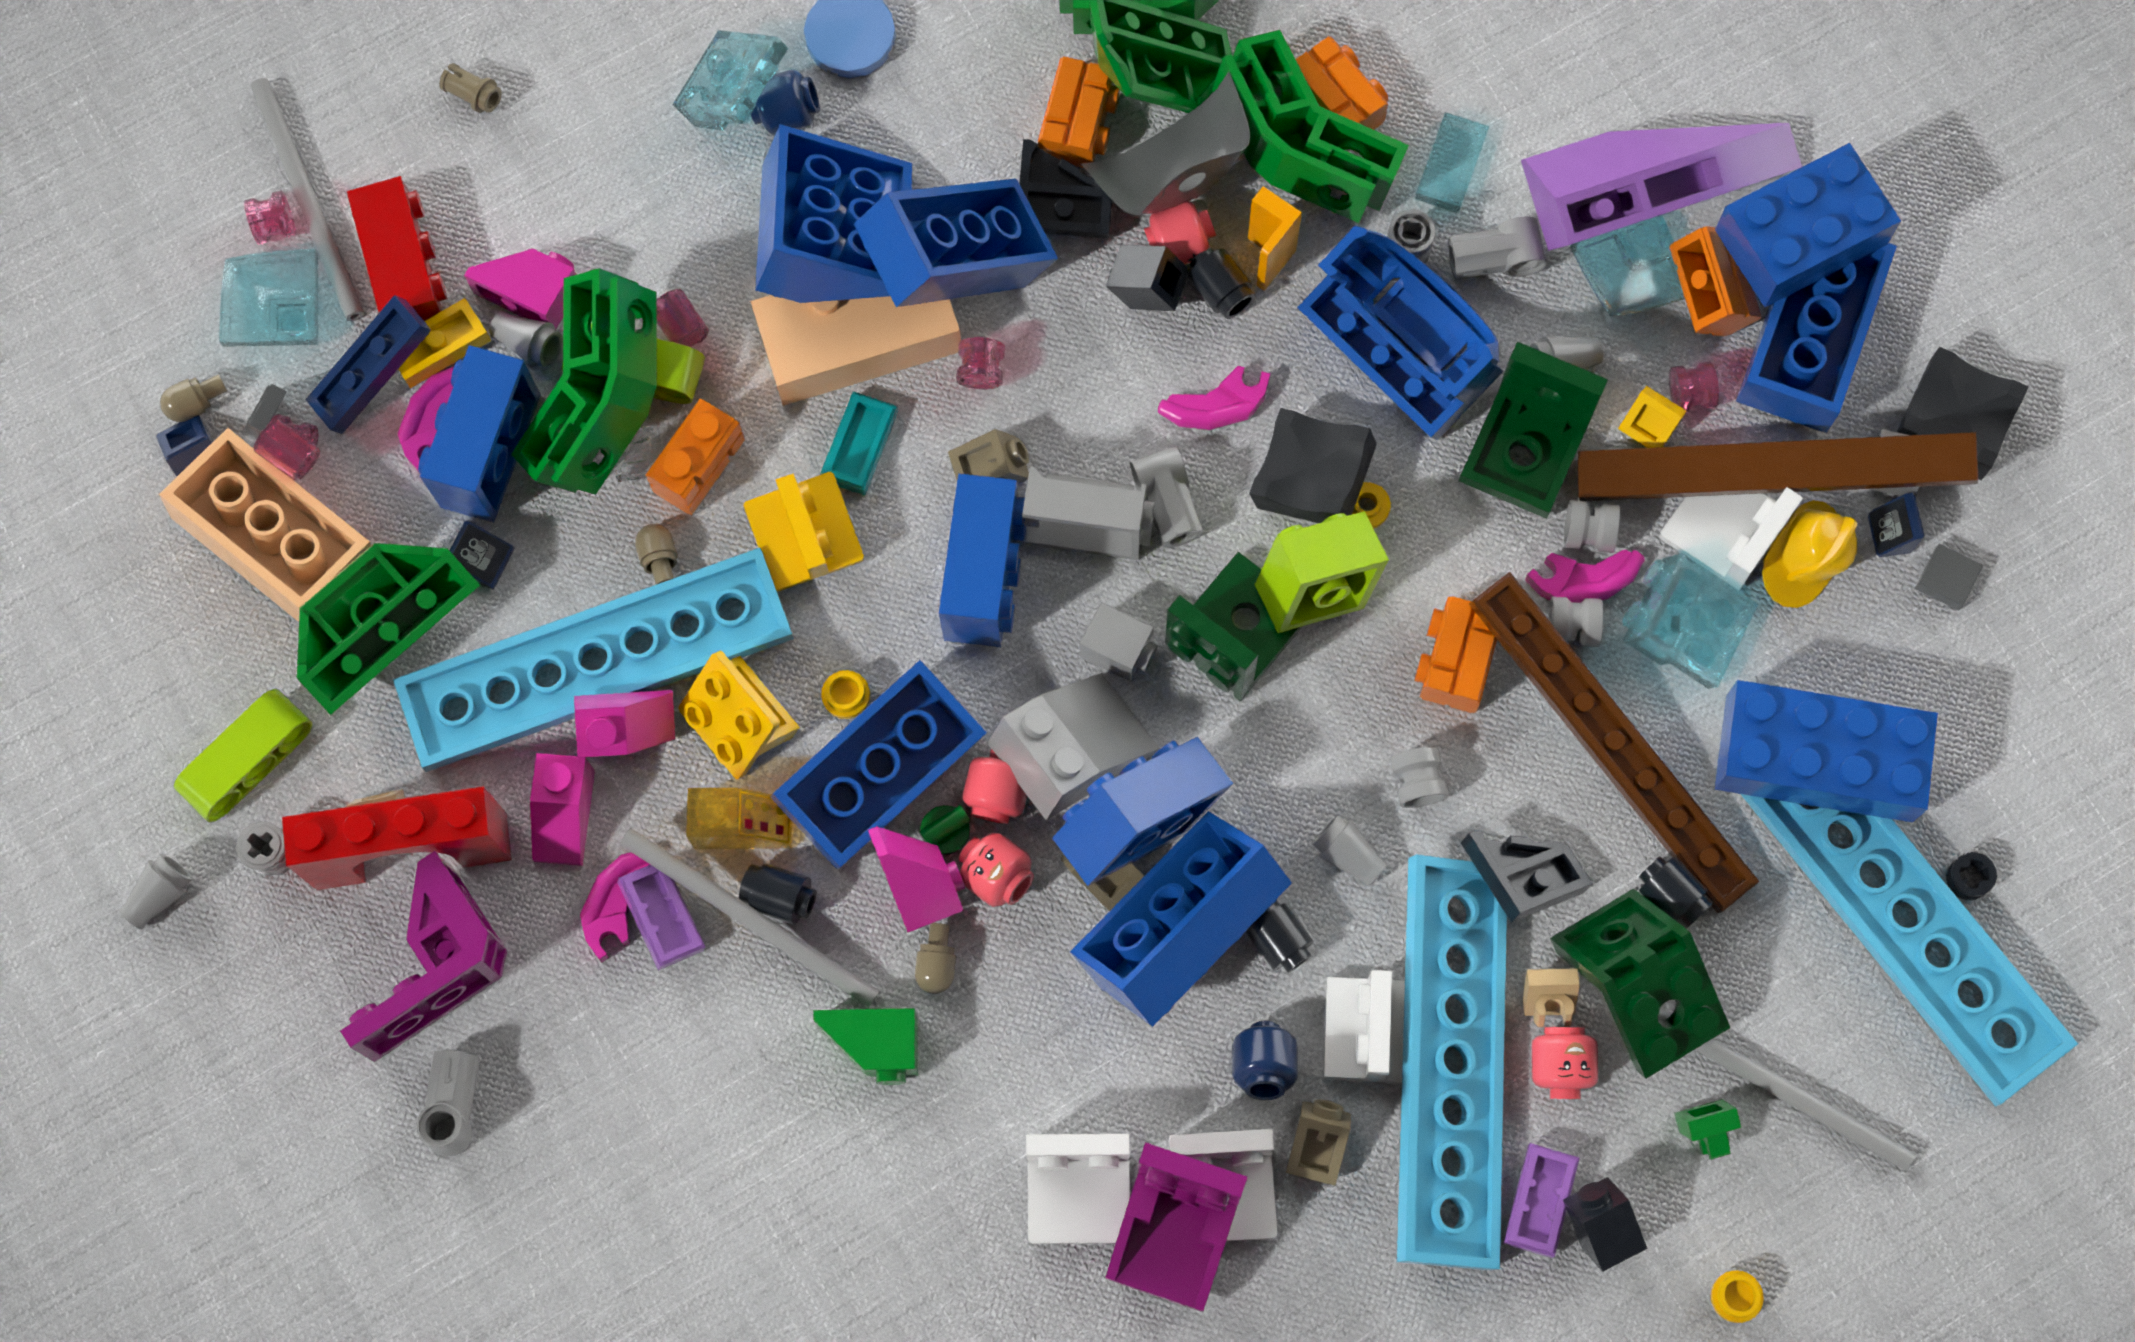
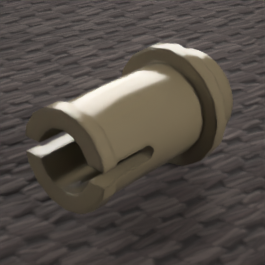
M455 63L448 65V70L454 72V74L444 69L439 82L441 90L470 103L471 108L478 113L484 111L490 113L498 106L502 92L497 87L495 80L489 77L482 79L460 68Z

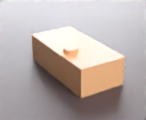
M769 295L750 301L783 406L963 351L960 329L950 299L896 307L891 296L799 303Z
M229 428L159 494L172 520L298 622L299 607L371 546L369 540Z

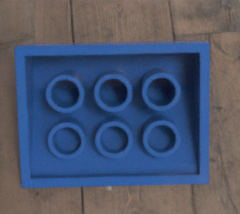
M780 124L762 165L755 291L799 303L890 296L870 255L864 248L854 223L887 192L912 190V163Z

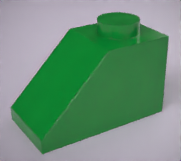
M915 1008L813 1011V1020L817 1027L865 1075L876 1077V1084L900 1085L906 1083V1076H918V1016Z

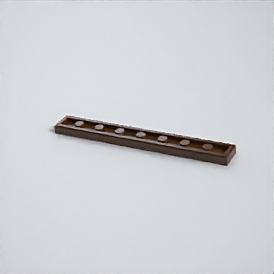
M1976 432L1578 451L1580 501L1783 493L1786 487L1794 492L1978 484Z
M1508 572L1469 603L1672 858L1675 856L1708 890L1705 895L1713 902L1711 906L1717 914L1726 910L1760 882L1511 572Z

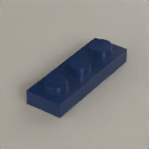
M394 295L305 400L330 431L343 434L431 332V329L406 299Z

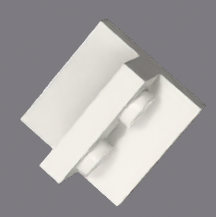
M1371 970L1368 979L1327 977L1323 1079L1402 1084L1405 981L1392 980V971Z

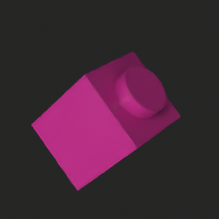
M532 248L469 267L464 277L473 294L520 317L552 323L556 330L563 319L564 278L577 274L574 270V264L566 257L556 252H550L549 255H546Z
M673 690L574 696L577 758L628 755L675 740Z
M536 753L530 796L532 860L534 862L583 866L595 770L586 757L577 758V756Z
M878 826L868 830L908 933L964 911L957 894L958 891L965 889L955 861L945 863L937 845Z

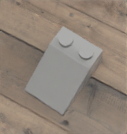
M1102 673L1043 693L1002 717L988 741V745L998 758L1010 766L1018 784L1045 820L1050 819L1089 795L1087 788L1101 776L1111 772L1114 777H1117L1135 759L1141 756L1147 759L1160 749Z

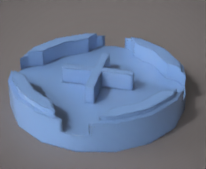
M818 0L807 14L804 26L808 53L816 65L826 72L829 70L833 73H838L839 77L845 78L865 76L883 66L889 58V52L892 50L896 39L892 13L883 0Z

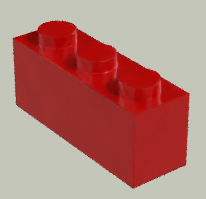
M398 176L346 191L378 312L385 307L394 295L406 299L424 321L443 311L440 301L448 299L440 273L432 274L429 260L436 258V253L429 232H421L418 219L425 217V213L417 190L409 192L402 177Z

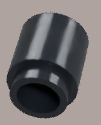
M1208 248L1206 251L1195 256L1191 261L1190 266L1192 270L1188 275V279L1215 313H1222L1226 319H1231L1243 312L1254 301L1255 294L1251 290L1252 282L1224 248L1215 251L1213 248Z
M1659 856L1639 875V878L1645 883L1639 889V892L1686 929L1713 904L1705 895L1708 890L1675 856L1667 863Z
M764 863L762 866L751 864L743 877L739 890V899L764 915L794 925L801 917H809L817 895V891L811 888L810 877L768 863Z
M1276 900L1245 932L1273 971L1284 967L1287 973H1290L1312 956L1307 948L1314 941L1286 903L1280 905Z

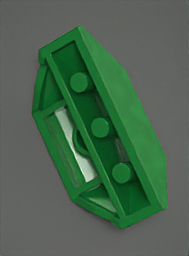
M1089 0L1091 29L1099 68L1126 97L1190 113L1213 93L1212 88L1222 58L1232 54L1227 29L1132 0Z
M386 543L372 544L299 607L296 678L330 715L333 714L477 589L480 584L447 548Z

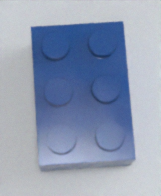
M1848 143L1725 206L1715 231L1763 306L1767 307L1884 247L1891 240L1901 223V219L1851 143Z
M469 345L464 359H459L453 368L451 376L452 392L448 402H443L437 411L435 418V429L437 432L431 447L426 446L421 454L418 471L421 474L420 478L440 508L494 523L517 462L511 454L530 426L541 393L524 360Z
M958 473L939 607V618L944 641L1001 647L1003 632L1012 633L1015 604H1013V590H1009V586L1018 587L1021 570V558H1019L1020 544L1015 542H1024L1026 534L1025 518L1022 517L1025 497H1018L1017 480Z
M1198 737L1181 745H1178L1176 741H1172L1159 749L1152 756L1151 760L1147 761L1144 756H1141L1128 764L1120 772L1119 776L1114 777L1109 772L1094 781L1087 788L1090 797L1078 802L1063 815L1062 818L1066 823L1052 839L1086 885L1089 886L1184 836L1234 783Z

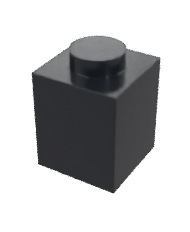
M1121 245L1110 271L1106 287L1130 309L1175 311L1190 269L1166 246Z
M1608 1177L1598 1182L1586 1184L1577 1193L1563 1199L1581 1248L1602 1272L1647 1249L1629 1199Z

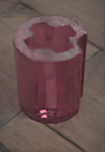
M681 289L670 290L657 298V324L669 342L692 347L701 343L707 337L709 328Z
M275 419L266 426L257 438L253 448L255 453L294 481L297 478L301 480L312 469L320 455V448L280 419Z

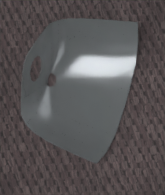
M1230 72L1227 73L1219 87L1200 106L1157 135L1120 155L1103 161L1083 163L1081 165L1117 206L1132 215L1160 212L1198 198L1227 174L1240 159L1249 144L1250 132L1247 118Z

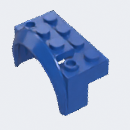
M1354 226L1318 264L1327 276L1297 307L1425 433L1437 441L1504 372L1497 365L1500 362L1498 340L1477 312L1451 286L1416 256L1392 239L1375 231ZM1393 278H1399L1390 290L1374 305V298ZM1377 316L1385 324H1387L1405 343H1407L1430 367L1425 366L1407 347H1405L1378 320ZM1463 352V354L1451 365V363Z

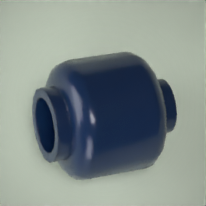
M795 69L758 79L754 88V96L748 98V107L753 122L756 125L762 123L764 128L773 136H775L780 124L798 130L811 126L814 114L820 112L819 97L814 82L810 77L804 78Z
M1271 1021L1256 1022L1250 1028L1236 1035L1232 1044V1075L1235 1084L1245 1091L1249 1097L1257 1100H1274L1283 1096L1285 1091L1294 1086L1298 1078V1046L1295 1037Z

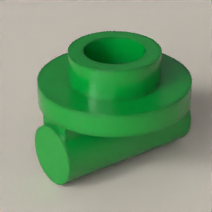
M949 805L937 806L924 816L921 830L918 832L924 842L937 845L942 855H949L958 852L967 843L970 836V819L961 805L957 807Z

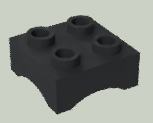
M1939 346L1924 371L1897 433L1929 435L1976 432L1978 479L1982 481L1994 465L2005 435L2029 386L1982 371L1965 362L1955 353Z
M1280 408L1267 456L1249 492L1257 509L1315 523H1322L1328 517L1339 513H1344L1346 516L1352 515L1377 446L1371 429L1358 425H1340L1324 422L1296 411Z

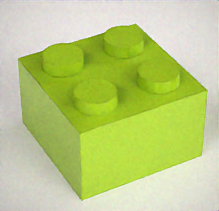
M1365 511L1348 516L1344 513H1339L1328 517L1319 524L1304 528L1301 525H1294L1281 531L1274 540L1255 586L1277 632L1280 633L1364 609L1389 559Z

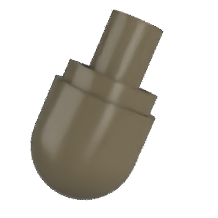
M219 374L199 383L196 377L190 380L187 378L168 387L162 393L160 407L168 419L175 422H185L205 413L206 409L211 407L209 400L227 392V389Z
M660 524L644 526L636 535L635 547L640 565L646 573L653 574L655 584L657 585L674 578L672 568L677 564L676 559L678 555L672 534L666 527Z
M931 923L928 944H920V951L917 952L915 979L918 986L927 993H942L951 986L954 980L957 956L954 955L955 948L948 946L950 929L948 924Z

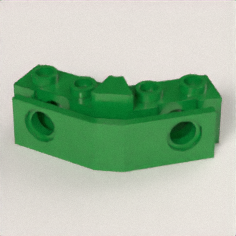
M1281 30L1238 40L1234 55L1223 56L1212 91L1214 92L1219 87L1227 73L1230 72L1249 126V144L1243 152L1249 165L1270 185L1354 222H1360L1366 206L1380 212L1409 145L1320 107ZM1345 149H1350V150L1356 151V152H1358L1363 158H1361V157H1359V156H1357V155H1355V154H1352V153H1350V152H1348V151H1345ZM1328 185L1347 193V195H1341L1340 200L1331 197L1330 193L1332 190Z
M600 268L564 278L563 375L511 454L536 482L574 493L580 490L596 495L647 418L657 387L656 291ZM642 318V329H638L635 332V319ZM600 450L604 457L598 465L593 460Z

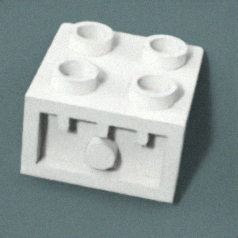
M1786 487L1777 501L1764 494L1685 497L1659 536L1661 540L1732 587L1740 590L1803 497Z
M1272 1129L1169 1135L1170 1151L1247 1176L1226 1242L1274 1239L1277 1236L1271 1156L1274 1151Z
M1026 1134V1156L1028 1160V1241L1031 1244H1116L1130 1199L1129 1134Z

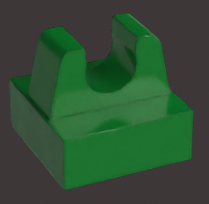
M1720 1099L1674 1112L1679 1132L1691 1141L1698 1140L1703 1155L1708 1154L1709 1159L1712 1160L1731 1154L1727 1132L1742 1128L1736 1107Z

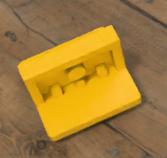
M827 472L797 483L794 473L775 479L778 490L744 502L743 506L758 548L762 550L777 592L855 565L864 560L862 549L835 475L832 472Z
M722 651L713 653L678 707L689 726L698 733L713 751L718 761L727 768L735 779L745 776L759 755L792 739L800 728L741 656L729 660Z

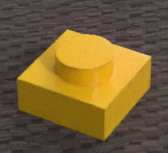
M1646 385L1618 429L1647 448L1664 447L1687 411Z

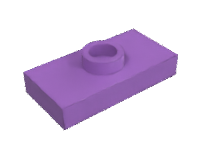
M652 865L619 877L617 883L658 971L704 951L705 945L672 878Z
M1532 1143L1528 1145L1502 1244L1549 1258L1555 1257L1566 1214L1563 1199L1571 1194L1579 1157Z

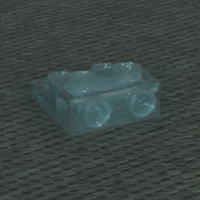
M718 30L672 105L694 127L724 131L729 123L743 124L746 117L753 112L756 101L766 84L776 74L779 63L787 52L788 47L777 36Z
M1684 554L1656 560L1644 575L1643 583L1649 588L1642 602L1636 601L1624 615L1623 625L1628 630L1622 641L1657 664H1671L1706 688H1716L1719 686L1758 603Z

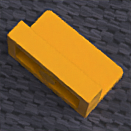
M1264 186L1252 199L1248 239L1262 248L1259 257L1256 286L1263 291L1267 289L1296 252L1302 215L1301 211Z

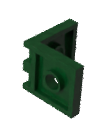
M1517 341L1509 358L1496 398L1462 470L1459 482L1547 519L1608 379ZM1515 446H1526L1533 451L1535 462L1528 466H1519L1511 460L1509 450Z
M1237 552L1193 605L1179 595L1167 609L1165 643L1182 660L1186 662L1195 661V666L1205 673L1215 686L1224 692L1232 690L1234 692L1233 696L1242 701L1302 627L1280 633L1277 632L1255 586L1262 569L1240 552ZM1241 608L1252 609L1257 613L1259 623L1251 630H1241L1232 622L1231 617L1233 613Z
M1634 888L1550 938L1556 953L1574 969H1578L1582 976L1602 992L1635 1069L1645 1079L1731 1028L1691 932ZM1669 1000H1675L1676 1004L1673 1013L1666 1019L1658 1020L1660 1007Z

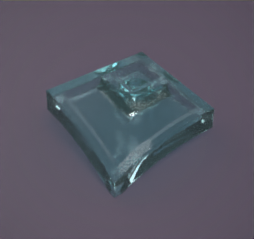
M1662 215L1570 245L1586 280L1610 317L1646 311L1685 299L1677 274L1678 266L1674 264L1669 247L1674 240Z
M315 249L262 252L225 259L219 324V342L223 347L318 345V253Z

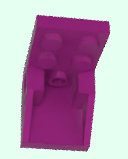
M433 851L417 863L406 936L408 944L427 973L422 977L415 974L404 979L393 988L394 995L378 1006L376 1003H371L357 1010L349 1018L351 1024L340 1030L350 1048L373 1062H376L502 977L507 949L457 872L436 851Z
M1145 1142L1138 1163V1175L1125 1211L1105 1279L1203 1313L1247 1176Z

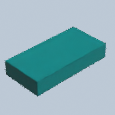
M853 391L820 475L832 472L840 488L865 496L898 413L897 406Z

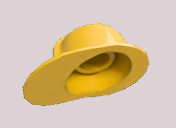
M1811 500L1801 504L1791 515L1789 521L1773 541L1764 557L1762 576L1765 589L1772 600L1783 607L1799 608L1810 604L1823 591L1833 576L1846 571L1854 562L1857 554L1855 529L1858 523L1855 519L1841 516L1833 507L1823 501Z

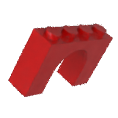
M484 786L282 817L286 866L316 890L366 883L364 862L388 855L417 852L432 853L436 851L437 853L453 857L463 868L512 861L507 813Z

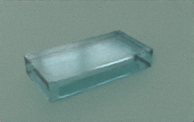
M1445 112L1415 199L1459 213L1489 126Z

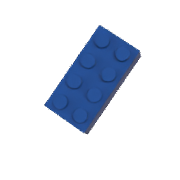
M1016 178L887 192L854 223L864 248L870 255L885 285L886 291L891 296L896 307L1021 289L1026 287L1058 259Z
M1888 243L1884 247L1769 305L1736 402L1827 434L1840 414L1897 246Z
M919 660L770 797L827 860L838 869L871 840L868 832L869 829L876 826L884 828L987 732L926 665Z
M1737 680L1726 695L1714 790L1913 823L1928 810L1938 713Z
M1208 811L1070 953L1103 991L1153 1027L1207 973L1208 969L1233 943L1241 938L1243 933L1266 909L1276 902L1277 898L1292 882L1263 844Z

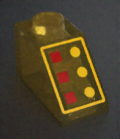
M688 788L686 837L694 849L792 848L793 821L771 799L770 796L772 794L742 788Z

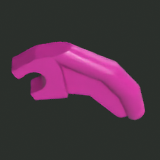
M454 366L429 377L411 396L398 430V437L405 457L417 471L424 448L426 446L431 447L437 432L435 429L437 411L443 402H448L452 392L451 376Z
M1237 366L1217 388L1206 395L1172 394L1167 400L1162 399L1158 405V413L1179 427L1209 431L1246 421L1252 417L1263 403L1270 380V373L1262 371L1259 383L1251 387L1245 385L1242 381L1245 367Z
M1622 550L1595 565L1577 563V561L1550 553L1544 563L1553 571L1554 576L1545 579L1535 569H1532L1526 575L1525 581L1541 597L1550 600L1551 597H1567L1571 602L1581 603L1585 598L1607 600L1634 582L1645 559L1639 551L1633 550L1629 552L1628 550Z
M632 852L621 854L597 876L580 912L585 940L601 963L609 958L601 947L602 940L606 936H617L624 947L630 943L627 916L628 904L617 881L619 877L650 865Z

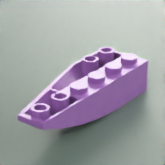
M1789 123L1609 131L1521 160L1548 251L1626 227L1802 167Z

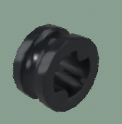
M1968 852L1961 855L1952 862L1946 873L1948 887L1958 898L1964 900H1976L1983 897L1995 886L1997 880V870L1992 860L1978 852ZM1970 865L1977 868L1974 872L1975 874L1981 872L1983 880L1975 884L1973 888L1966 885L1967 878L1962 880L1960 877V872H1963Z

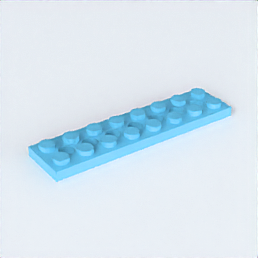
M757 548L395 678L393 681L421 767L425 772H429L575 719L574 696L652 691L699 674L710 656L718 651H722L729 660L737 656L743 658L794 638L762 550ZM728 599L741 600L745 604L743 614L738 619L732 621L722 619L718 611L724 601ZM684 615H692L699 620L697 631L689 637H679L673 633L675 621ZM640 631L650 633L653 636V644L648 651L642 654H635L627 649L628 640L634 633ZM592 648H601L607 652L606 663L600 669L594 671L583 668L581 664L583 655ZM549 664L560 667L561 676L555 685L541 687L536 684V674L541 667ZM501 681L513 683L515 692L508 702L496 704L490 701V691L496 683ZM453 698H464L468 701L466 715L456 721L445 719L443 711L447 702Z
M1740 794L1995 1107L2001 1105L2078 1045L2072 1035L1892 819L1822 807L1809 810L1803 808L1798 803ZM1833 824L1846 826L1853 836L1851 847L1846 849L1835 847L1828 838L1829 826ZM1874 863L1883 870L1885 882L1882 887L1872 888L1862 881L1860 877L1862 864ZM1905 902L1915 909L1917 923L1914 927H1902L1894 920L1892 909L1895 903ZM1929 942L1942 943L1948 949L1950 961L1947 967L1939 968L1929 963L1925 955V948ZM1961 982H1973L1981 989L1983 1001L1978 1008L1968 1007L1961 1002L1958 996V988ZM1995 1022H2006L2014 1029L2016 1041L2012 1048H2002L1994 1042L1991 1029Z
M1418 854L1408 858L1397 1262L1498 1270L1500 1269L1507 915L1472 861ZM1451 898L1460 900L1465 906L1466 919L1463 924L1454 922L1448 914V903ZM1450 947L1460 950L1465 958V968L1461 974L1452 971L1447 964L1446 955ZM1450 996L1458 999L1464 1008V1017L1459 1024L1452 1022L1445 1012V1004ZM1449 1046L1457 1049L1463 1059V1066L1458 1074L1450 1072L1444 1063V1053ZM1447 1097L1455 1099L1461 1107L1462 1116L1457 1125L1449 1123L1443 1115V1103ZM1446 1148L1454 1150L1460 1158V1170L1455 1176L1447 1174L1441 1164V1157ZM1446 1199L1454 1202L1459 1210V1220L1454 1228L1446 1226L1440 1217V1207Z

